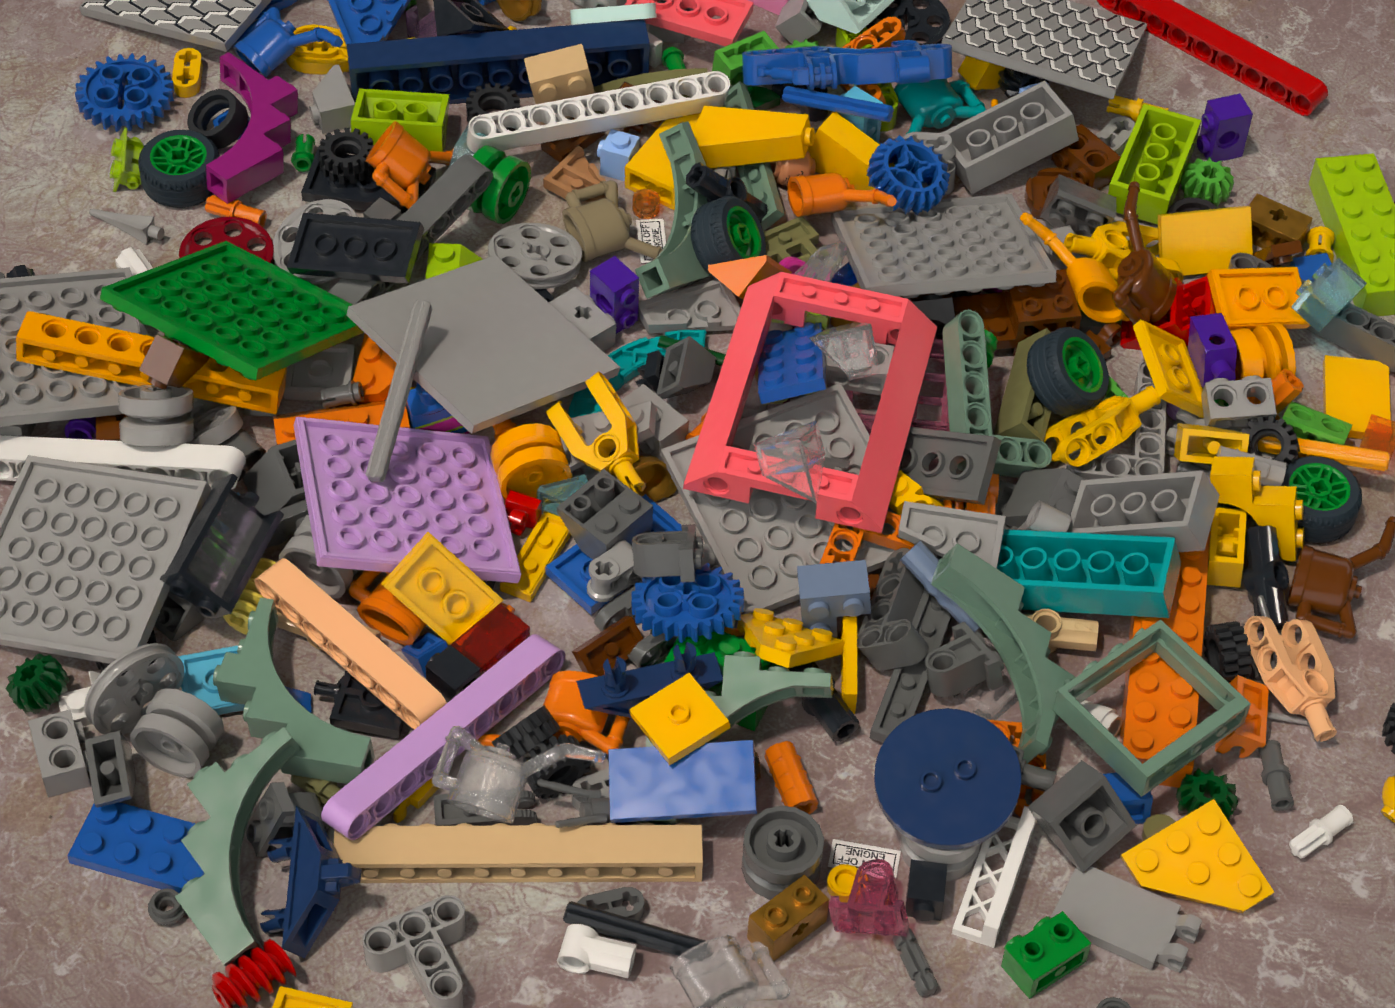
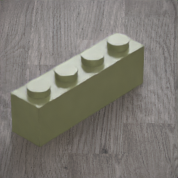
M1047 328L1018 342L993 435L1036 439L1044 442L1051 410L1041 403L1030 385L1027 374V356L1031 345L1037 339L1051 333Z

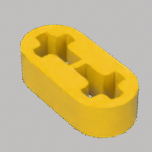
M184 48L179 50L174 57L172 80L174 93L179 97H193L200 91L203 65L201 53L198 50ZM185 79H190L188 84H185Z

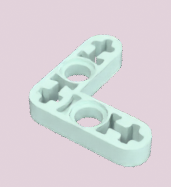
M656 3L570 10L571 25L657 18Z

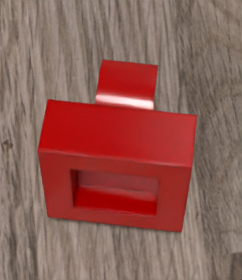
M510 490L505 500L508 520L512 523L510 526L511 533L522 536L526 527L534 529L542 515V500Z

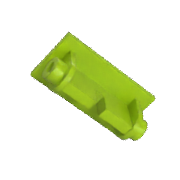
M125 127L120 139H114L111 149V156L115 157L110 169V178L114 179L113 192L117 191L119 184L125 185L129 189H137L141 185L138 160L144 144L137 137H127V128Z

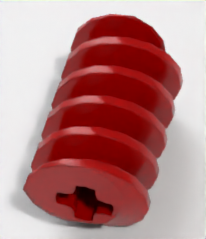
M271 939L266 940L263 945L264 951L256 947L251 950V959L245 955L238 958V967L232 963L225 966L226 976L220 972L212 974V991L221 1008H233L235 1004L241 1008H248L247 996L259 1002L261 1001L259 993L261 987L269 994H272L274 992L272 980L275 979L284 986L287 984L284 974L286 971L296 977L295 968L280 945Z

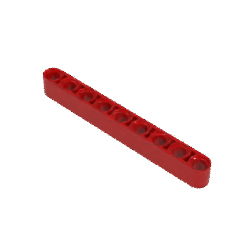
M1097 0L1100 6L1114 14L1147 23V32L1302 116L1310 115L1328 96L1327 86L1320 79L1173 0Z

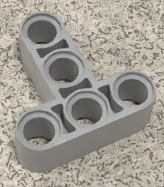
M453 895L441 896L370 927L364 933L362 940L366 965L374 972L383 973L408 963L431 1008H463L462 979L445 946L457 942L466 932L464 903L460 898ZM446 917H454V918H456V919H454V920H452V921H444V920H442V919H444V918H446ZM415 931L421 932V934L417 936L408 935L409 933ZM380 946L387 947V949L383 951L374 950L375 948ZM428 961L438 962L437 964L432 966L424 965V963ZM442 991L454 992L449 996L439 995Z

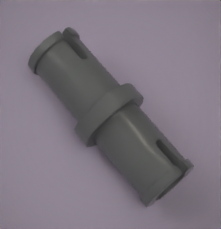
M1267 740L1263 748L1258 747L1263 765L1262 781L1268 787L1272 809L1276 811L1288 810L1294 805L1288 782L1291 777L1290 771L1284 765L1280 743L1276 740Z

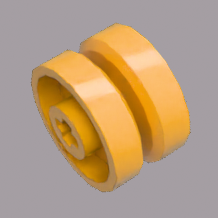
M534 423L512 428L499 436L491 447L490 458L505 500L510 490L542 500L543 504L561 495L571 483L572 472L560 436L549 425Z

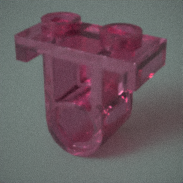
M872 859L864 862L856 872L848 903L840 902L839 896H831L828 908L835 932L907 936L909 921L904 901L898 900L899 892L890 863L881 859Z

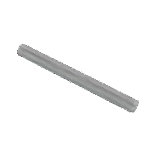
M416 300L412 307L365 473L368 480L381 483L386 478L433 310L430 302L426 300Z

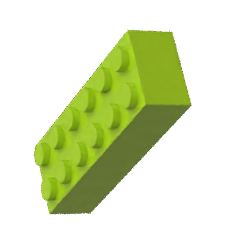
M1375 154L1316 158L1309 186L1324 226L1334 232L1335 240L1332 247L1354 305L1376 316L1395 315V204Z

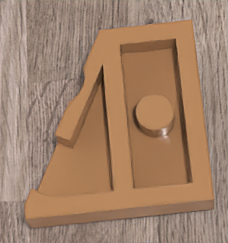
M577 146L543 179V187L566 199L567 193L572 192L573 189L579 190L606 180L599 175V170L594 163L589 164L584 157L583 148ZM601 195L588 200L581 201V204L583 205L602 198H606V196Z

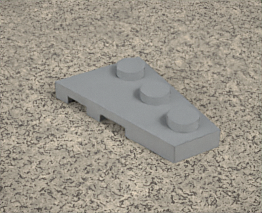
M712 280L639 302V318L648 333H665L677 330H734L741 310L732 291L718 280Z
M652 401L626 406L637 424L638 443L654 436L657 408ZM603 411L571 418L583 430L581 435L588 446L599 435L608 432L612 428ZM560 436L571 472L584 466V463L570 453Z
M904 501L898 537L915 545L921 540L931 552L941 557L958 543L997 569L1006 516Z

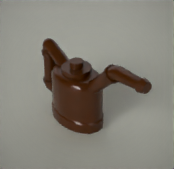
M1135 181L1131 182L1128 187L1129 192L1123 221L1126 223L1132 252L1118 266V287L1112 294L1117 309H1121L1130 319L1133 326L1140 319L1148 323L1159 321L1169 311L1177 291L1175 277L1144 247L1138 222L1139 216L1136 214L1140 184Z
M1390 516L1385 522L1386 526L1379 543L1350 558L1320 551L1311 546H1302L1287 600V605L1298 607L1295 619L1308 620L1316 630L1336 635L1340 639L1341 637L1352 639L1356 636L1357 629L1351 601L1352 598L1359 599L1362 586L1356 585L1358 576L1353 575L1355 570L1378 559H1384L1390 552L1395 535L1394 516ZM1311 610L1330 616L1339 615L1341 623L1312 615Z

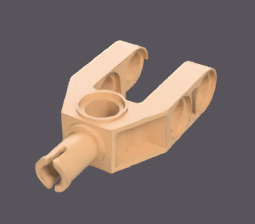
M1263 616L1250 617L1245 623L1244 634H1247V645H1250V653L1264 684L1290 714H1301L1307 718L1317 742L1319 740L1323 742L1334 737L1337 731L1325 709L1335 699L1334 668L1313 624L1308 620L1293 619L1284 624L1281 635H1279L1275 624L1270 618ZM1262 623L1264 627V636L1261 640H1259L1257 631L1259 625ZM1298 627L1302 630V638L1299 643L1295 640V632ZM1275 652L1277 655V665L1272 669L1270 658ZM1311 655L1315 658L1314 669L1308 668V660Z

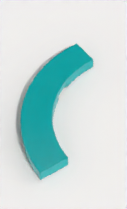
M706 330L665 332L664 336L680 341L690 336L705 348ZM660 336L647 339V337L640 338L608 355L620 366L618 375L608 379L616 392L624 384L640 374L637 370L640 366L646 364L648 353L659 350L665 357L666 349L657 347ZM585 388L574 393L568 415L574 418L602 412L601 407L589 388Z

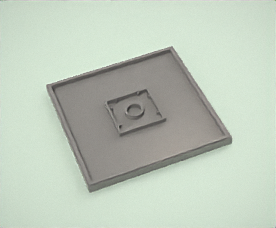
M496 255L348 306L346 314L397 363L414 302L416 300L430 302L433 310L413 379L471 434L588 388L585 381L598 371L608 380L617 376L620 366Z

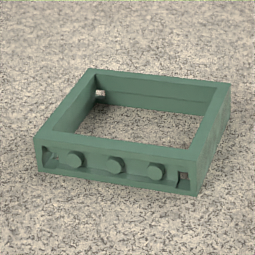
M1160 619L1146 630L1143 628L1139 629L1133 639L1124 645L1119 643L1114 646L1108 655L1099 662L1092 661L1082 671V674L1073 680L1070 678L1066 679L1064 686L1056 691L1053 711L1142 797L1243 725L1251 703ZM1156 652L1217 711L1142 764L1080 703Z

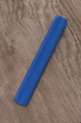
M786 86L782 95L783 101L787 103L885 122L892 120L894 112L893 107L890 105Z

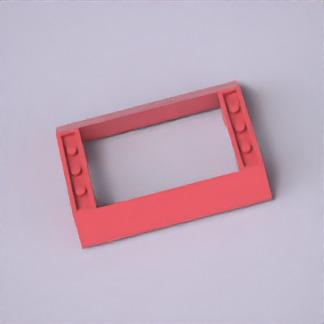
M779 272L748 286L683 484V489L749 503L753 489L756 488L817 502L815 519L882 533L937 332V326L907 298L790 273ZM807 313H817L868 324L867 342L895 345L859 475L732 447L772 319L782 320L784 324L803 328Z

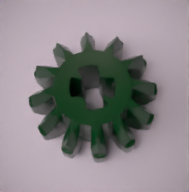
M39 653L32 660L27 657L21 666H15L16 672L7 677L10 683L5 688L13 703L20 710L22 709L25 713L32 712L36 715L43 708L49 711L51 704L54 702H60L59 696L68 691L66 684L69 681V677L57 659L51 655L43 656Z
M1197 768L1193 776L1186 774L1182 779L1181 786L1177 789L1178 813L1188 815L1214 799L1227 820L1230 821L1233 811L1236 810L1238 805V797L1235 795L1236 784L1227 783V774L1220 777L1216 776L1213 768L1207 774H1204Z

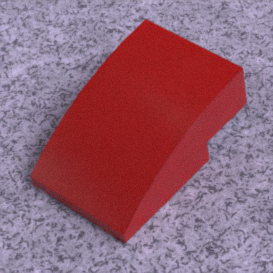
M1207 276L1183 284L1176 277L1177 291L1172 306L1159 321L1150 324L1184 340L1186 346H1188L1190 317L1216 314ZM1122 320L1120 345L1124 349L1141 350L1132 322Z

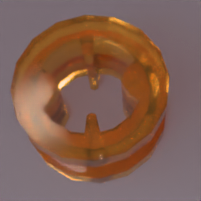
M641 189L634 193L632 199L633 213L641 219H651L657 216L660 209L659 194L651 189Z

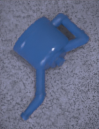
M271 7L268 11H264L263 15L245 30L238 38L233 49L246 65L267 78L273 70L296 51L298 46L316 41H325L333 47H340L343 41L339 36H335L327 29L320 27L294 35L293 32L296 30L294 25L290 21L284 23L281 20L279 9Z

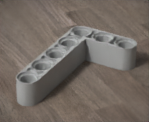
M1145 359L1140 362L1133 396L1148 386L1155 388ZM1161 399L1159 405L1139 415L1142 425L1132 433L1131 455L1105 452L1080 467L1067 465L1066 469L1086 480L1163 474L1166 401ZM1081 450L1073 451L1069 458L1075 460L1080 455Z

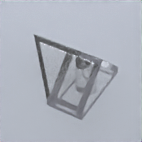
M855 322L826 329L809 338L845 372L849 381L880 373L870 323Z
M813 421L754 443L762 476L817 504L825 460V450L818 422Z

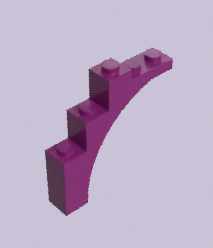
M230 52L220 56V81L241 95L250 111L251 118L245 132L234 146L222 156L206 165L207 189L227 204L284 173V152L282 147L291 143L290 117L298 114V90L292 84H289L278 75L267 80L263 75L253 70Z

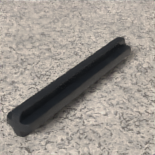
M573 901L567 904L563 916L565 923L583 924L605 935L698 962H703L708 950V942L706 940Z

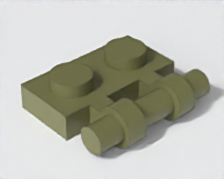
M803 216L764 232L766 242L765 255L778 263L784 258L791 257V255L801 251L803 255L797 258L813 268L831 255L826 245L820 248L814 246L819 243V234Z

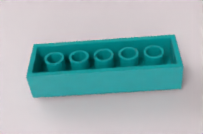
M1004 529L997 569L1025 587L1021 602L1024 603L1022 610L1038 611L1040 609H1051L1055 612L1169 618L1181 560L1175 537Z

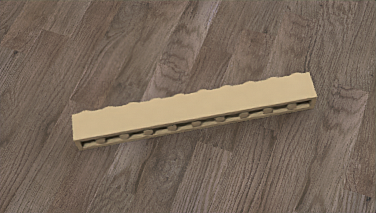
M685 822L675 825H655L653 823L618 825L616 823H605L602 825H580L556 828L555 825H545L542 823L510 826L504 823H497L492 826H473L467 823H461L456 826H436L429 823L419 826L385 824L383 826H373L356 840H350L338 831H334V848L339 858L343 860V863H351L352 866L361 869L360 883L702 882V825H692Z

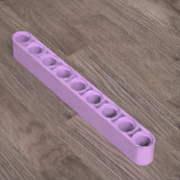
M537 634L529 636L333 795L323 807L321 813L322 821L350 840H356L549 681L553 674L559 672L565 661V652Z

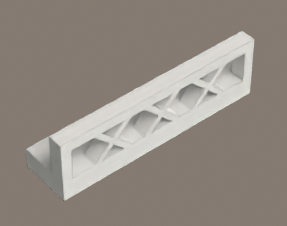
M1024 806L1020 819L1011 816L1004 825L1016 830L1014 838L1002 843L998 835L995 834L982 843L952 929L953 935L992 948L995 947L1036 824V819L1027 806ZM1000 853L1005 861L1004 867L992 872L985 859ZM989 882L995 894L992 898L981 902L975 892V888ZM972 900L974 905L969 907L970 902ZM978 912L985 921L983 931L963 925L965 917Z

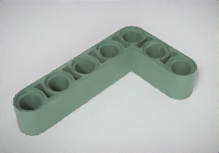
M964 310L943 328L949 429L951 432L995 436L1001 440L993 474L1019 478L1022 471L1041 470L1048 466L1052 460L1051 450L1046 443L1036 439L992 434L984 323L981 316L975 311ZM966 460L958 464L957 468L959 470H965Z

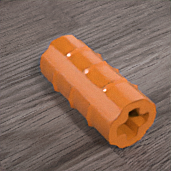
M784 741L770 746L765 751L764 757L770 769L769 773L772 774L775 781V787L782 798L781 802L787 807H795L808 814L813 813L817 809L818 800L794 744L790 741Z

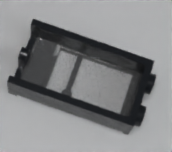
M234 474L214 481L209 496L166 573L160 578L161 581L169 586L173 594L185 598L196 606L198 613L211 619L232 613L284 516L280 510L264 516L253 507L257 505L260 499L253 492L241 495L235 493L232 488L238 477Z

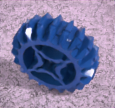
M900 135L894 140L888 138L884 144L881 143L876 148L874 154L869 159L867 176L870 179L868 186L893 195L897 200L896 205L893 206V211L902 208L905 215L911 210L918 215L922 210L928 212L933 206L936 207L947 192L950 174L947 172L948 164L941 162L942 154H935L933 152L934 146L926 147L923 140L915 142L913 137L910 136L905 141ZM894 162L895 166L889 167V163ZM922 183H927L928 187L923 188Z

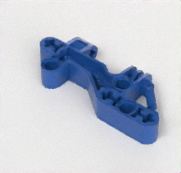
M914 40L891 42V47L854 49L810 46L753 50L742 53L743 84L752 86L793 83L794 85H806L808 90H814V88L826 89L829 86L832 89H837L839 84L863 85L892 82L909 84L929 82L934 79H946L953 76L952 45H920Z

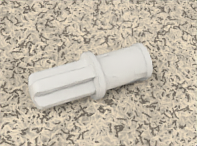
M1338 805L1321 819L1310 821L1309 827L1290 840L1291 853L1301 859L1321 845L1330 844L1333 836L1353 823L1350 811L1345 806Z

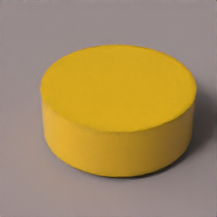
M841 864L829 872L827 891L833 899L846 903L855 901L861 896L864 877L858 868L848 864Z

